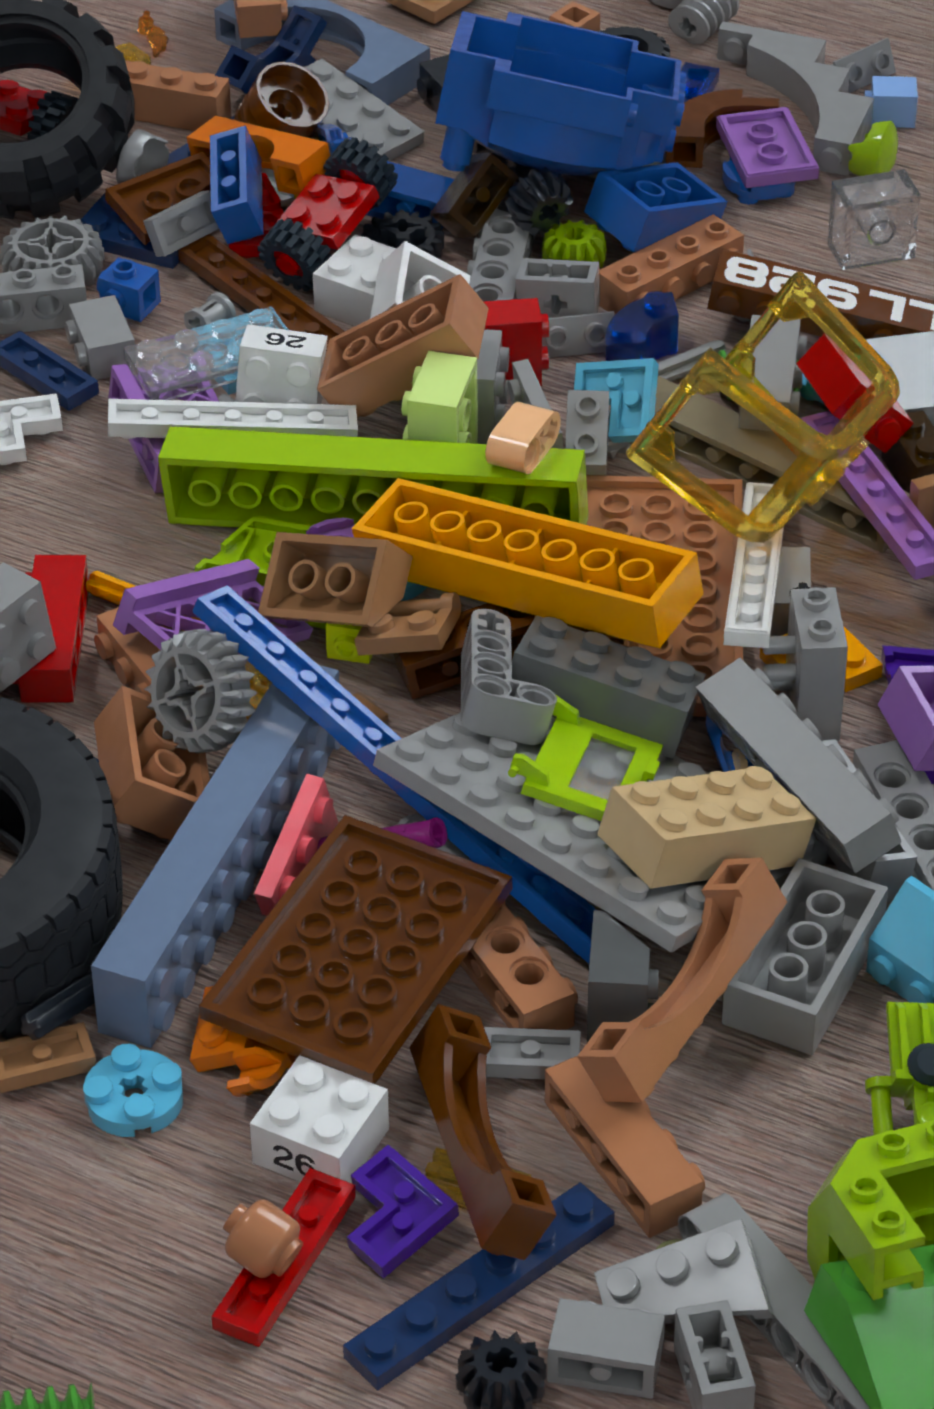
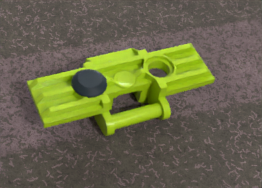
M887 1002L886 1004L891 1076H875L865 1080V1092L871 1095L873 1135L893 1130L891 1097L904 1099L906 1110H913L914 1125L934 1119V1003Z

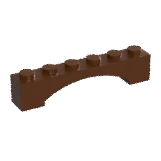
M438 1004L410 1045L411 1055L481 1249L498 1256L506 1255L526 1260L557 1214L544 1181L513 1172L501 1154L489 1117L486 1094V1059L492 1047L480 1016Z

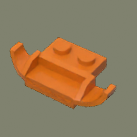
M213 986L205 987L203 999L206 997V995L209 993ZM199 1013L190 1061L197 1072L237 1065L241 1071L240 1077L228 1080L226 1087L233 1096H249L255 1091L273 1086L282 1077L285 1070L293 1065L297 1058L200 1019Z

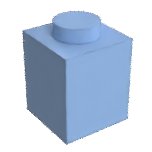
M872 76L871 90L864 91V96L874 98L872 124L881 121H892L896 128H915L918 100L916 77Z

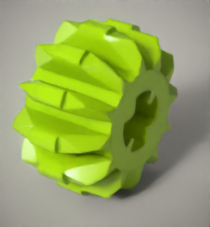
M567 219L565 224H554L552 229L545 233L542 240V259L599 262V269L603 268L606 259L604 232L599 231L596 224L586 225L584 220L572 222Z

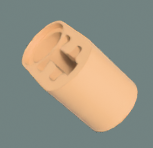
M518 401L515 402L492 430L488 438L485 451L487 463L531 474L558 437L561 423L560 414L557 411Z

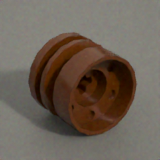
M276 62L267 65L258 74L250 87V91L238 106L234 120L312 138L313 133L327 115L329 107L327 91L319 78L308 69L295 63Z

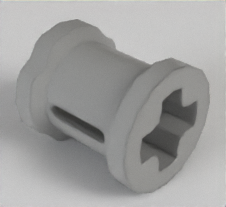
M220 292L212 293L207 298L205 304L199 308H193L184 314L185 326L195 339L207 336L222 325L228 326L236 319V310L233 303Z

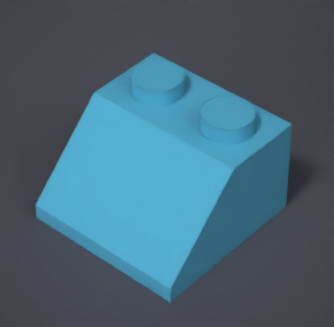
M910 876L904 881L869 938L866 972L872 975L878 983L886 985L908 1002L934 1003V890L913 876Z

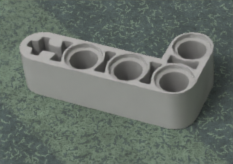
M477 609L473 611L461 652L462 725L474 733L531 745L543 743L546 739L556 705V694L544 686L512 679L510 619L506 615L492 609Z

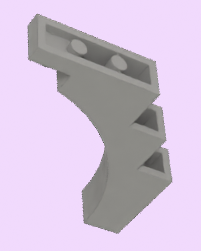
M723 21L718 32L717 59L747 65L746 76L773 87L799 106L808 117L816 134L813 157L819 170L848 176L850 173L848 162L852 159V154L848 147L851 144L862 142L865 139V134L869 133L872 126L874 98L848 93L850 69L825 64L826 40Z

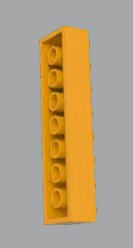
M400 478L386 490L351 528L355 538L388 540L412 555L408 582L449 593L456 592L460 596L543 618H558L569 625L659 649L703 595L697 552Z

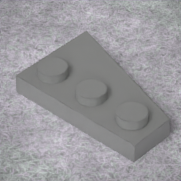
M741 1219L594 1272L603 1305L625 1309H643L650 1313L665 1315V1324L675 1322L676 1308L728 1300L733 1316L753 1315L755 1319L774 1318L748 1231Z

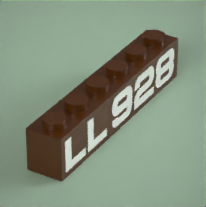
M722 249L707 306L709 310L750 320L752 315L801 319L800 332L820 337L826 334L832 340L860 346L861 341L864 339L934 332V300Z

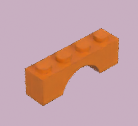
M214 116L186 137L191 156L203 151L210 159L211 135L246 125L261 156L262 168L271 169L274 172L278 191L297 196L316 173L325 175L324 164L331 156L328 142L219 116Z

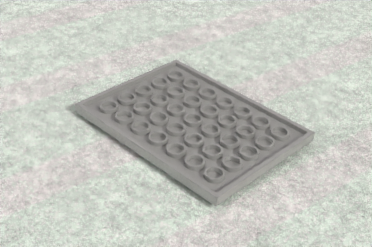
M460 712L377 749L373 766L672 953L696 938L698 929L703 922L701 918L705 903V896L701 890L709 880L650 889L597 835L601 821L521 794L526 777L518 774L516 777L508 775L515 753L525 754L535 761L544 742L531 745L474 733L462 725ZM555 717L551 719L547 736L556 720ZM592 738L569 787L608 800L611 788L621 785L635 752ZM660 755L658 759L660 765L654 780H649V782L672 779L676 776L688 777L706 773L700 766L686 762L676 755L673 759ZM811 834L803 859L824 865L829 856L827 854L828 850L813 834ZM793 867L769 870L780 889Z

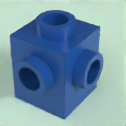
M118 257L98 277L97 291L99 292V297L115 295L124 317L141 322L161 302L158 269L135 263L132 260Z

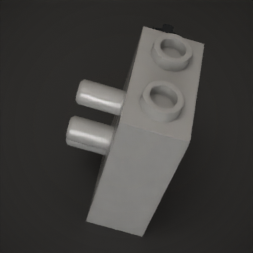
M801 582L797 588H792L789 592L788 635L770 636L769 648H762L765 655L786 654V663L765 664L763 672L770 680L773 691H786V696L796 708L797 716L801 721L806 718L810 719L818 729L822 740L836 739V741H840L848 645L836 587L810 588L807 583Z

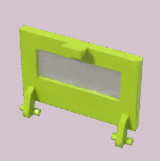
M556 695L557 701L553 715L557 716L536 760L533 761L525 754L515 753L508 770V775L516 777L518 774L526 777L521 790L523 795L602 821L613 786L654 780L660 765L658 759L663 745L579 717V710Z

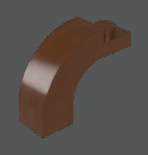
M729 89L705 93L686 101L680 127L676 126L677 131L672 153L666 151V164L678 162L684 168H703V153L711 143L722 139L716 128L717 116L779 108V98L742 97L743 89Z

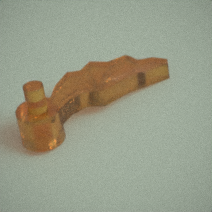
M144 11L143 16L138 19L137 30L140 34L147 35V42L151 47L152 55L154 58L160 56V52L166 51L169 37L165 35L164 30L153 25L154 20L150 17V12Z

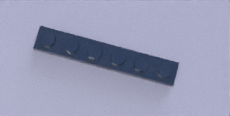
M579 1182L552 1201L557 1216L526 1260L506 1255L498 1256L484 1249L480 1250L343 1345V1358L378 1391L614 1226L615 1212L585 1185Z

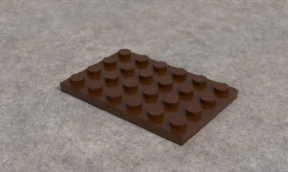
M344 815L199 1004L200 1019L295 1057L300 1055L376 1084L513 890L512 876Z

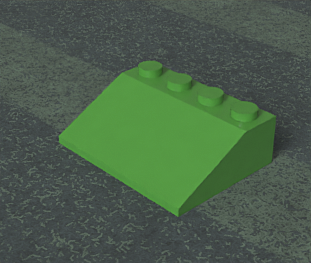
M934 1244L910 1249L924 1270V1285L922 1288L913 1290L909 1283L883 1289V1298L876 1300L871 1298L847 1260L824 1263L819 1268L804 1311L870 1409H934Z

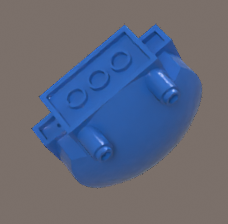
M462 11L449 54L435 124L447 126L440 159L443 160L442 166L451 171H465V166L470 164L475 141L491 152L515 163L536 170L547 167L550 171L565 175L595 176L601 171L628 170L654 162L662 163L664 152L672 153L677 131L676 126L680 127L685 106L684 92L687 74L681 72V60L638 51L639 41L512 12H508L507 19L504 21Z

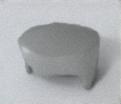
M136 129L127 139L120 152L116 168L117 183H122L166 166L169 158V148L165 144H168L169 141L145 130Z

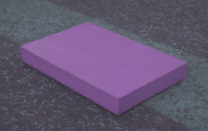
M788 107L717 116L716 128L745 188L818 179L819 167Z

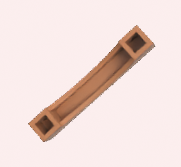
M763 858L724 859L701 890L705 896L701 918L703 922L698 929L689 955L672 984L648 1010L630 1022H602L578 1054L579 1061L605 1102H643L653 1092L655 1084L669 1065L677 1059L679 1051L692 1033L703 1023L705 1015L719 996L726 991L729 982L742 964L750 958L751 952L763 935L774 925L775 919L787 904V900Z

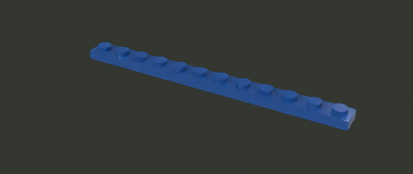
M226 585L197 598L192 612L207 624L213 632L226 634L227 641L239 643V654L249 657L248 662L270 680L276 688L280 689L309 717L314 719L332 735L340 745L350 751L373 774L378 776L426 820L440 818L446 826L447 838L466 854L472 862L512 876L513 890L510 892V895L564 941L577 955L582 957L588 964L590 963L593 912L596 910L579 894L373 766L377 749L402 738L232 588Z

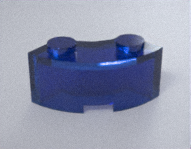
M649 292L644 298L622 308L612 318L606 330L605 361L648 358L657 360L663 356L677 354L679 313L672 292Z

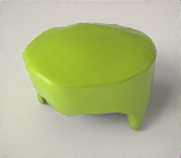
M892 121L873 123L869 133L865 134V139L862 142L849 145L848 149L852 154V159L848 162L849 171L855 175L879 182L886 179L896 162L898 151V134Z

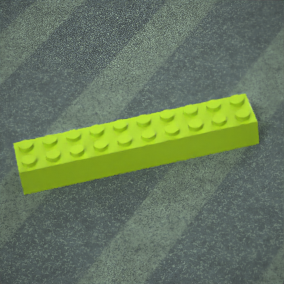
M170 427L158 456L168 523L239 528L253 515L310 526L335 518L354 519V524H356L398 478L587 525L589 517L585 450L551 448L531 474H525L487 463L485 457L487 444Z

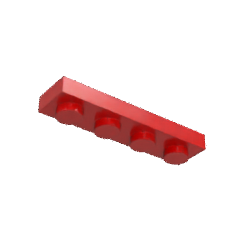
M309 1168L282 1209V1211L300 1224L301 1229L298 1239L304 1242L299 1254L280 1277L273 1273L266 1278H259L243 1268L211 1316L213 1330L260 1347L356 1199L355 1184Z

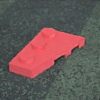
M306 774L254 892L262 915L268 916L317 852L320 838L329 836L338 824L333 807V799L330 798L324 778L311 774Z

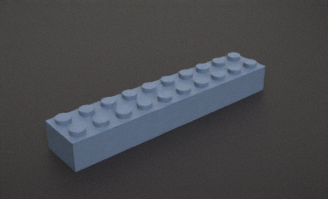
M319 665L339 683V670ZM273 684L265 693L256 707V711L247 721L245 727L92 963L91 971L98 1033L152 1048L161 1031L166 1032L170 1028L174 1019L175 1008L182 997L187 998L190 995L197 972L202 964L207 965L212 959L216 941L222 932L226 933L229 931L234 920L236 908L241 900L246 901L249 898L255 877L260 869H265L306 774L322 778L333 749L338 750L341 747L332 735Z

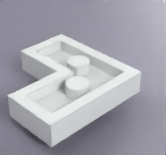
M57 394L0 401V465L27 461L23 436L45 435L50 432L63 431Z

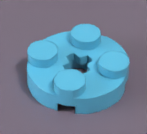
M128 1043L116 1046L112 1050L111 1055L96 1063L85 1078L83 1092L89 1117L101 1130L120 1137H135V1130H143L151 1127V1133L162 1130L176 1119L183 1106L181 1068L166 1056L150 1050H140L134 1044ZM132 1088H139L144 1092L143 1094L133 1093L130 1097L125 1096V1091Z

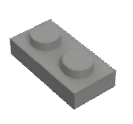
M201 191L143 221L156 257H165L219 229L211 213V191Z
M484 1027L492 1047L487 1054L486 1077L545 1079V1069L571 1059L580 1053L581 1031Z

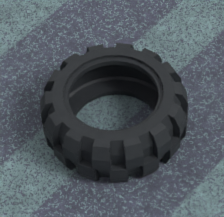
M0 0V74L25 68L47 70L65 77L81 91L79 99L70 115L50 132L24 142L0 143V218L14 219L15 211L31 210L34 218L60 212L59 203L73 196L79 203L103 184L102 170L113 173L117 168L122 147L126 143L128 134L135 124V100L123 53L115 47L113 36L96 18L88 13H84L79 17L77 6L65 0Z

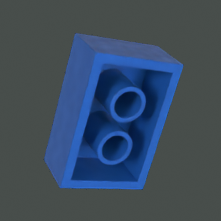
M676 162L628 170L598 172L584 212L596 221V225L600 229L610 232L621 241V245L625 249L637 252L712 214L721 219L728 201Z

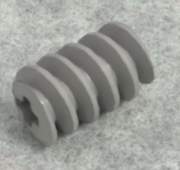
M685 0L671 11L668 17V25L678 37L692 44H702L719 29L723 21L728 22L730 18L737 14L739 0Z

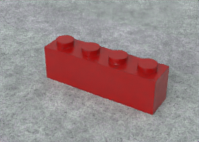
M35 555L32 572H26L25 574L41 582L56 649L19 677L12 685H19L21 702L74 703L89 591L86 590V582L89 580L86 555Z

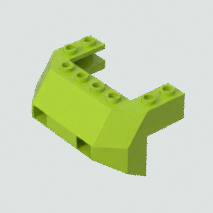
M934 1119L929 1122L857 1139L834 1165L808 1206L807 1260L814 1279H816L821 1264L847 1260L873 1300L883 1298V1289L906 1283H909L913 1290L923 1287L924 1270L910 1249L934 1244Z

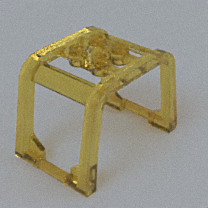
M795 272L725 359L711 347L701 356L630 445L626 455L631 461L736 537L749 542L764 543L773 538L806 504L813 507L827 490H830L843 476L846 468L869 446L870 443L864 436L897 401L900 394L899 381L888 363L804 273ZM810 317L872 382L828 435L816 431L780 404L755 377L756 358L752 354L779 319L787 322ZM697 391L702 395L716 392L724 393L765 423L797 457L749 515L745 514L675 460V431L669 425Z

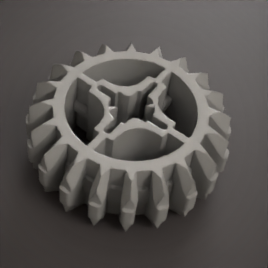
M50 216L48 219L43 220L36 217L35 222H22L21 228L10 229V235L3 237L0 253L2 273L23 268L41 269L61 264H82L85 285L88 286L93 285L95 278L99 277L103 267V260H105L104 248L102 247L99 232L93 231L90 224L82 225L81 219L69 221L67 216H63L61 219H53Z
M207 629L181 631L173 635V638L161 642V651L152 655L155 666L146 670V673L152 679L151 685L144 689L151 693L152 702L146 708L155 710V718L164 726L162 738L169 740L173 738L174 743L178 744L176 748L188 749L189 752L194 753L222 750L228 744L235 742L240 734L239 732L242 731L248 721L246 716L256 711L250 704V698L258 692L250 689L249 682L255 674L245 669L249 657L241 654L238 655L239 643L227 641L226 634L212 632V630Z

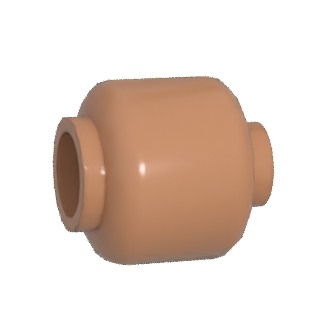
M260 1199L249 1208L241 1203L234 1209L223 1226V1230L229 1233L225 1244V1252L230 1258L259 1278H266L273 1273L280 1277L295 1260L304 1242L298 1239L301 1229L300 1224L268 1200Z

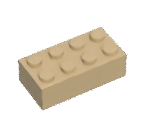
M750 766L747 769L725 772L713 771L710 774L688 777L676 776L666 780L638 781L634 784L613 786L597 835L650 889L709 880L724 859L763 858L769 870L794 867L798 859H803L817 818L801 804L796 796L790 794L778 783L768 770L762 767Z

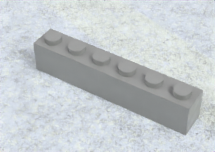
M740 657L696 686L707 716L754 766L768 770L778 783L790 794L796 796L801 804L817 818L813 828L815 832L855 874L901 843L895 823L899 821V816L891 803L885 797L878 800L873 795L872 787L865 776L859 770L852 773L847 768V762L834 744L826 746L822 742L818 729L810 719L806 718L801 721L791 700L784 693L777 696L773 692L770 680L760 668L753 671Z

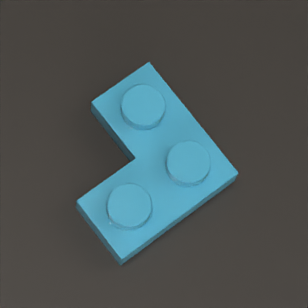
M654 358L576 363L574 390L609 391L611 410L608 437L613 443L653 440L659 364Z

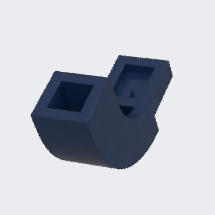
M294 5L276 39L263 53L254 56L231 45L215 76L229 78L230 88L246 95L258 74L267 65L276 62H290L306 67L316 62V59L310 54L325 29L327 22L320 16Z

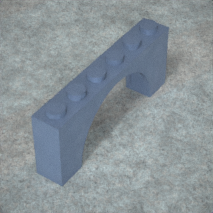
M228 0L214 9L216 40L229 46L233 45L246 50L254 45L275 40L277 37L239 38L233 0ZM287 0L288 16L294 5L320 16L327 22V25L319 39L345 46L360 57L353 66L345 71V75L381 101L389 105L417 87L416 82L420 78L419 63L430 60V47L328 0Z

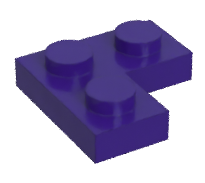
M390 1145L385 1146L350 1175L352 1184H355V1189L379 1210L347 1236L348 1248L383 1279L459 1216L458 1204Z

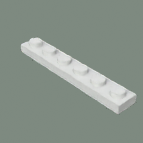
M108 399V437L165 439L170 427L357 437L358 434L356 405Z

